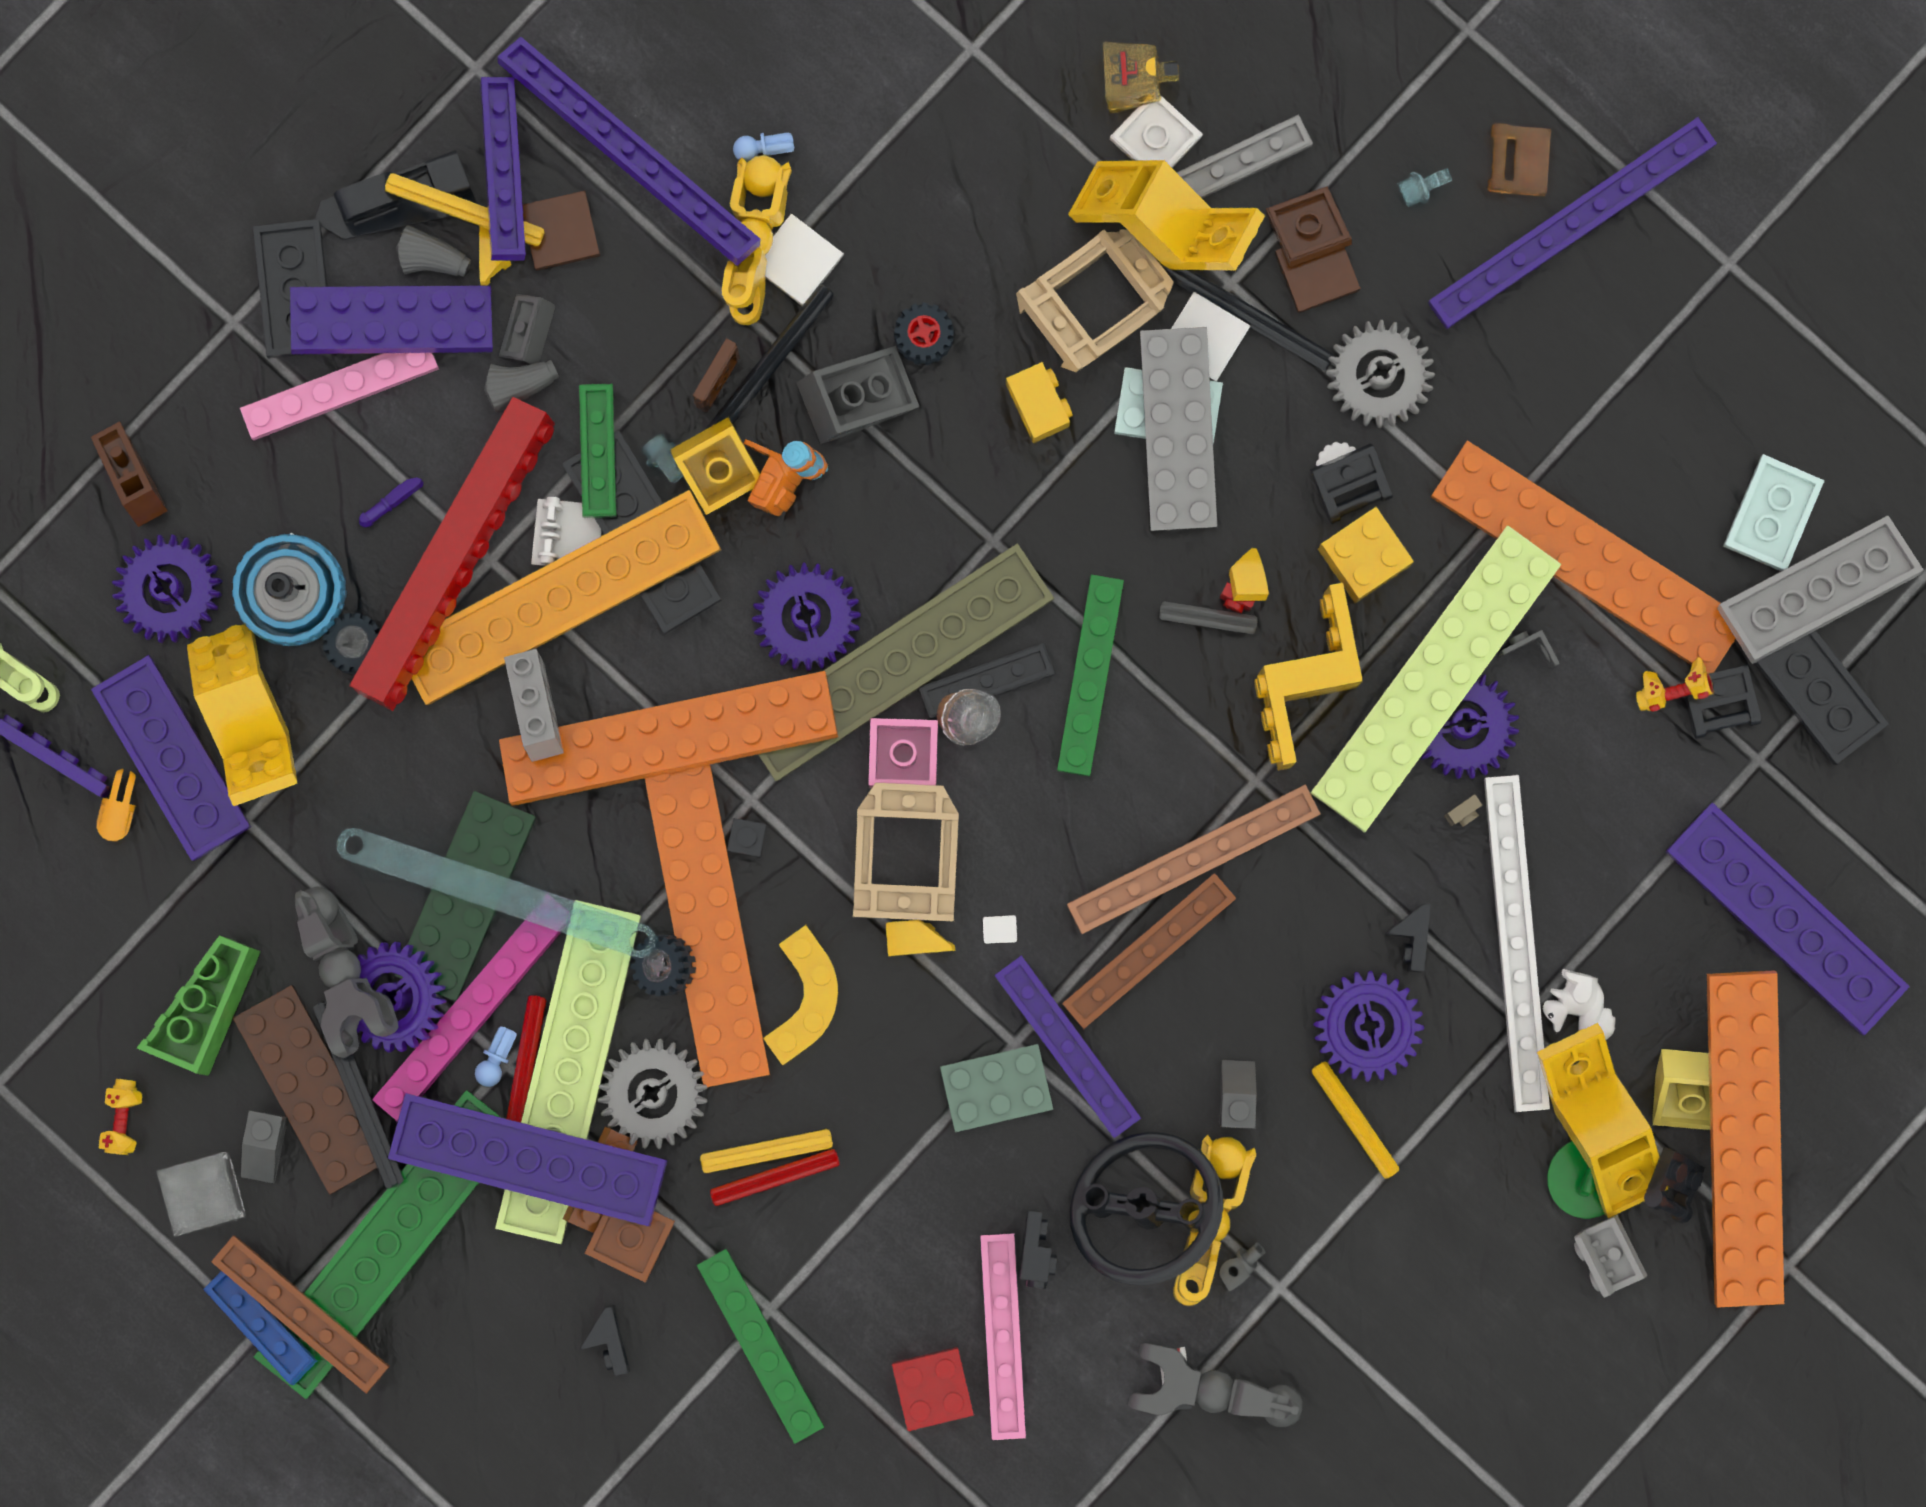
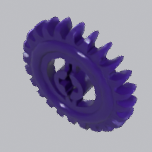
M174 534L170 536L168 544H166L163 536L157 535L156 546L145 538L144 551L137 546H132L136 556L134 559L126 555L122 556L128 568L116 567V571L124 576L122 580L112 581L113 585L122 588L121 592L113 594L112 597L116 600L124 601V603L116 607V611L119 613L129 612L123 619V623L130 624L136 621L132 629L134 633H139L146 628L144 635L146 640H150L155 633H157L159 643L165 641L167 634L170 635L174 643L178 641L179 633H182L185 638L190 639V628L193 627L197 631L202 632L203 629L200 621H212L207 611L219 609L212 602V599L222 596L221 592L214 590V587L220 585L222 580L220 578H212V575L218 571V566H207L212 556L207 553L199 557L202 546L197 544L190 550V539L187 537L178 545L177 536ZM173 565L187 573L192 589L187 603L182 598L184 586L181 580L172 573L162 572L159 567ZM148 576L151 577L149 583L151 595L163 604L173 605L177 611L162 613L155 611L149 606L144 594V585ZM158 578L170 584V593L181 603L180 606L173 597L162 592V583Z
M803 562L800 573H797L794 567L789 565V576L786 577L777 570L776 575L779 582L775 583L766 579V584L770 591H758V595L764 600V603H754L753 607L762 612V614L753 616L752 621L762 624V626L756 629L754 634L766 636L760 643V647L772 646L768 655L769 658L781 654V666L791 659L793 670H797L801 662H804L808 672L811 671L813 662H816L820 669H824L825 658H828L832 663H836L837 660L834 654L836 651L843 655L847 654V650L843 646L844 642L855 643V639L849 635V632L859 631L860 627L852 623L851 620L860 618L861 613L851 611V608L856 606L859 600L847 599L852 593L853 587L841 589L844 577L840 576L833 581L832 568H829L824 575H821V568L818 563L813 571L809 572L807 564ZM807 593L819 596L827 603L830 609V625L821 637L818 636L816 630L821 624V612L817 604L807 600L805 595ZM793 597L796 604L791 611L792 623L797 630L806 633L808 641L794 639L783 626L782 614L784 607ZM799 597H802L805 609H808L809 613L815 612L816 614L811 616L810 623L814 635L813 638H811L808 625L805 624L804 620H797L798 617L802 616V606Z
M1486 674L1481 675L1462 700L1479 706L1486 716L1480 717L1475 710L1470 708L1458 710L1443 726L1452 727L1448 729H1443L1442 727L1421 756L1422 760L1429 757L1433 758L1430 766L1431 769H1435L1438 765L1442 764V774L1444 776L1451 769H1454L1456 779L1461 778L1464 770H1466L1470 779L1475 778L1476 769L1486 776L1488 774L1487 764L1498 769L1500 764L1496 757L1508 759L1509 754L1504 750V747L1516 746V743L1509 739L1508 735L1519 733V729L1510 726V723L1518 720L1519 716L1510 715L1507 712L1515 706V702L1503 703V699L1508 694V691L1505 690L1496 694L1495 690L1498 681H1494L1489 686H1486ZM1463 716H1465L1467 722L1476 723L1467 732H1465L1464 727L1454 726L1463 719ZM1488 728L1484 741L1471 749H1458L1450 745L1442 735L1450 733L1455 739L1466 741L1473 738L1480 729Z
M383 942L379 945L378 950L375 947H369L367 956L364 954L357 956L361 965L359 978H367L371 988H373L377 979L386 973L392 972L401 975L403 978L400 981L384 983L378 987L376 992L383 993L391 1000L395 1012L405 1011L411 1007L406 1017L398 1021L397 1031L387 1037L374 1035L370 1032L363 1019L359 1021L357 1033L363 1032L361 1038L363 1043H368L372 1040V1046L375 1050L384 1046L385 1051L388 1053L393 1052L395 1047L398 1051L404 1052L407 1050V1044L412 1048H416L419 1046L417 1038L421 1040H428L430 1038L425 1028L428 1030L438 1029V1025L431 1018L444 1016L442 1012L435 1009V1005L447 1002L445 999L436 997V993L446 988L444 985H434V981L442 973H429V969L435 962L430 960L421 963L425 952L418 951L412 955L413 945H406L401 950V943L394 942L389 949V944Z
M1368 971L1366 980L1363 981L1360 974L1355 972L1353 984L1347 978L1342 977L1343 989L1341 990L1331 985L1330 990L1334 997H1321L1327 1008H1317L1315 1010L1316 1013L1324 1017V1020L1313 1023V1026L1323 1029V1033L1317 1035L1315 1040L1326 1041L1327 1043L1320 1049V1053L1332 1052L1328 1064L1332 1065L1340 1061V1074L1350 1067L1352 1079H1356L1361 1071H1363L1366 1082L1370 1081L1373 1071H1375L1379 1080L1384 1079L1385 1069L1392 1075H1396V1063L1403 1067L1408 1066L1404 1057L1405 1054L1413 1057L1417 1055L1411 1044L1422 1043V1040L1415 1036L1414 1033L1424 1030L1423 1025L1415 1023V1020L1421 1017L1423 1013L1412 1011L1411 1009L1417 1004L1418 1000L1412 999L1407 1001L1405 998L1410 989L1405 988L1398 991V979H1394L1388 985L1385 973H1382L1378 981H1375L1373 972ZM1370 1001L1381 1004L1386 1008L1393 1020V1033L1390 1040L1382 1048L1378 1038L1384 1032L1385 1022L1382 1016L1371 1010ZM1355 1005H1358L1359 1014L1352 1022V1031L1359 1040L1367 1043L1368 1051L1355 1047L1345 1033V1019L1348 1012ZM1364 1017H1368L1369 1022L1375 1021L1376 1028L1371 1030V1036L1368 1035L1367 1031H1361L1360 1025L1365 1023Z

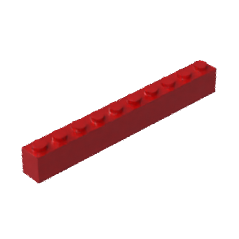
M512 397L349 686L360 695L391 711L404 700L411 678L421 670L424 663V655L428 648L438 640L442 623L446 617L453 613L459 593L472 579L473 568L477 561L487 553L490 538L494 531L502 526L508 506L511 501H515L519 496L522 487L521 483L526 474L534 469L539 451L543 444L548 443L553 435L555 423L546 412Z

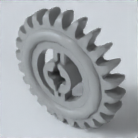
M1380 320L1377 329L1374 330L1371 323L1367 321L1364 333L1357 326H1354L1352 329L1353 339L1347 334L1342 335L1341 338L1345 347L1338 344L1333 346L1334 351L1339 357L1330 356L1328 358L1331 365L1336 368L1326 371L1327 376L1335 378V381L1329 383L1327 388L1338 390V393L1333 396L1332 400L1334 402L1344 401L1340 409L1341 412H1346L1349 409L1353 410L1351 420L1354 421L1362 415L1364 426H1367L1371 419H1375L1377 428H1381L1383 420L1386 419L1389 425L1394 427L1396 416L1403 422H1407V410L1413 414L1419 413V408L1415 402L1427 403L1428 399L1421 392L1433 390V386L1427 384L1425 380L1434 378L1435 373L1426 371L1425 368L1432 365L1434 360L1422 359V356L1428 351V347L1416 348L1420 336H1416L1411 340L1407 339L1409 327H1406L1399 334L1397 333V322H1393L1390 329L1386 330L1384 321ZM1380 351L1387 352L1397 358L1392 360L1387 356L1375 357L1370 361L1365 371V376L1357 380V365L1367 354ZM1377 367L1380 370L1390 369L1385 379L1381 375L1373 376ZM1403 369V384L1395 394L1379 398L1364 392L1369 387L1380 391L1387 389L1394 381L1397 372Z
M644 1039L642 1050L634 1042H631V1054L629 1055L624 1050L619 1049L618 1052L622 1061L618 1062L609 1059L608 1061L614 1071H603L602 1073L609 1082L600 1084L599 1089L606 1091L607 1095L598 1098L597 1101L599 1103H606L609 1107L602 1111L601 1115H612L614 1117L608 1124V1128L620 1125L619 1133L623 1135L630 1133V1145H633L639 1137L642 1138V1147L644 1149L648 1147L651 1139L654 1140L658 1149L662 1147L663 1138H666L670 1145H674L675 1133L682 1138L687 1137L684 1129L685 1125L694 1129L697 1128V1125L692 1120V1116H704V1113L697 1108V1104L708 1102L707 1099L698 1096L699 1092L708 1088L707 1085L697 1084V1080L704 1075V1072H693L692 1069L698 1061L694 1059L686 1063L685 1059L688 1050L685 1049L676 1055V1043L674 1042L671 1043L667 1050H664L662 1039H658L655 1048L651 1047L648 1039ZM647 1069H659L668 1074L662 1080L650 1078L642 1081L636 1090L637 1098L631 1103L629 1102L628 1090L631 1081L637 1074ZM668 1080L671 1081V1082L668 1083L666 1086L661 1087V1086H662L664 1083H666ZM676 1084L677 1100L668 1114L653 1119H648L638 1114L645 1107L657 1109L663 1106L668 1098V1089ZM648 1085L652 1088L661 1087L657 1093L659 1098L657 1102L651 1099L641 1102L645 1099L644 1096L647 1095L645 1088Z

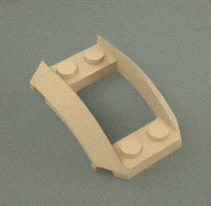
M1104 229L1067 259L1037 278L1035 282L1020 289L1016 296L1020 314L1025 311L1064 361L1060 367L1077 372L1109 351L1164 309L1166 298L1171 291L1174 281L1157 259L1128 230L1120 229L1119 232H1106ZM1107 253L1145 303L1092 340L1055 291Z
M875 783L857 809L853 917L954 921L959 813L944 786ZM875 817L942 820L938 887L872 884Z

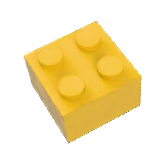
M729 417L670 449L676 464L706 515L752 490L761 474Z
M1377 507L1321 543L1318 551L1340 583H1343L1345 590L1354 603H1357L1409 568L1414 562Z

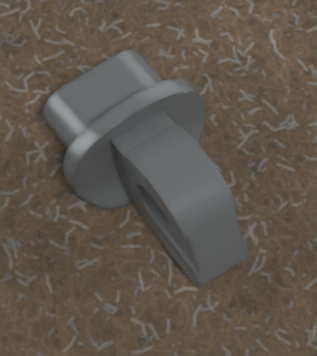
M1258 1242L1248 1250L1240 1248L1236 1252L1237 1256L1229 1258L1222 1264L1219 1273L1229 1291L1241 1285L1258 1266L1257 1260L1266 1253L1265 1249ZM1231 1267H1236L1238 1274H1233Z

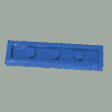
M221 1271L203 1289L290 1385H295L317 1362L313 1355L277 1317L224 1272Z

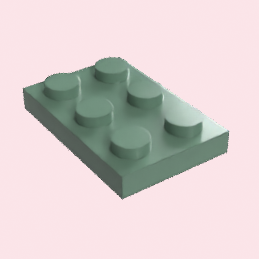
M1038 1044L940 1067L955 1132L1053 1110Z

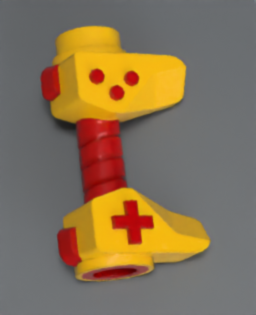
M1698 657L1693 661L1691 670L1685 678V683L1664 688L1655 672L1645 671L1643 673L1644 688L1642 691L1636 692V698L1641 711L1648 710L1654 712L1664 708L1666 701L1692 695L1694 699H1704L1712 695L1714 690L1711 677L1706 672L1702 659Z
M116 1079L113 1088L106 1089L105 1104L115 1108L113 1130L100 1134L99 1149H105V1153L128 1155V1153H133L137 1142L126 1135L129 1107L142 1103V1093L135 1088L136 1081Z

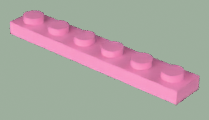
M382 353L241 407L240 410L251 439L254 441L437 371L439 368L433 353Z
M1014 1233L980 1235L992 1440L1026 1438Z

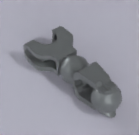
M318 886L296 892L297 924L304 953L308 957L313 958L314 961H320L318 967L320 979L325 986L330 988L324 991L327 1004L322 1015L321 1029L331 1052L340 1058H346L356 1052L359 1047L357 1027L360 1020H364L370 1032L374 1035L387 1037L397 1031V1017L391 1000L383 993L374 991L367 978H359L361 974L360 961L351 952L355 948L354 945L358 943V938L345 913L340 909L338 900L333 892Z
M1151 1343L1139 1344L1138 1353L1140 1357L1161 1367L1164 1372V1384L1156 1393L1136 1392L1129 1396L1127 1405L1132 1409L1162 1416L1172 1412L1179 1405L1188 1404L1195 1406L1197 1403L1202 1410L1209 1413H1222L1228 1410V1413L1234 1415L1263 1417L1270 1425L1276 1428L1290 1427L1302 1415L1303 1401L1301 1396L1290 1386L1275 1385L1267 1389L1242 1379L1235 1378L1233 1381L1228 1374L1219 1370H1210L1202 1374V1371L1191 1368L1183 1354L1176 1348Z

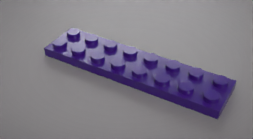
M1713 802L1702 811L1665 851L1861 1035H1866L1910 987Z
M405 1093L388 1159L649 1227L651 1226L667 1165V1160L407 1093Z

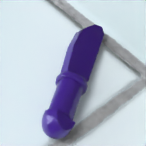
M416 477L398 485L385 498H381V501L360 515V526H373L375 521L388 511L391 512L392 508L397 507L423 487L424 482Z

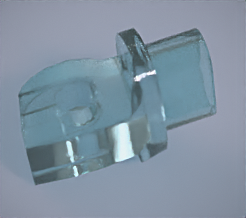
M1445 168L1425 178H1422L1416 172L1409 173L1410 178L1397 184L1407 207H1410L1418 202H1421L1423 205L1428 203L1429 191L1452 181L1448 169Z
M659 434L642 448L643 453L648 458L646 464L650 468L659 466L668 480L676 483L683 477L670 450L676 447L673 442L669 443L663 434Z

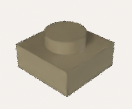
M1474 794L1445 814L1444 817L1451 827L1458 822L1464 827L1479 816L1475 810L1481 807L1482 803Z

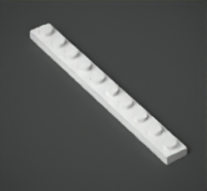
M1519 775L1484 778L1514 1111L1550 1109L1549 1094L1537 1055L1538 1051L1544 1049Z

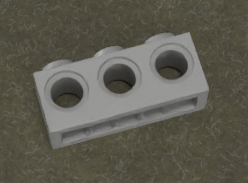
M537 649L504 657L523 747L530 760L533 762L563 754L564 750L546 668Z

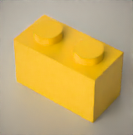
M1043 362L1006 378L1007 389L1033 443L1069 428V417H1072L1073 414L1065 398L1060 400L1055 388L1059 384L1051 368L1046 370Z

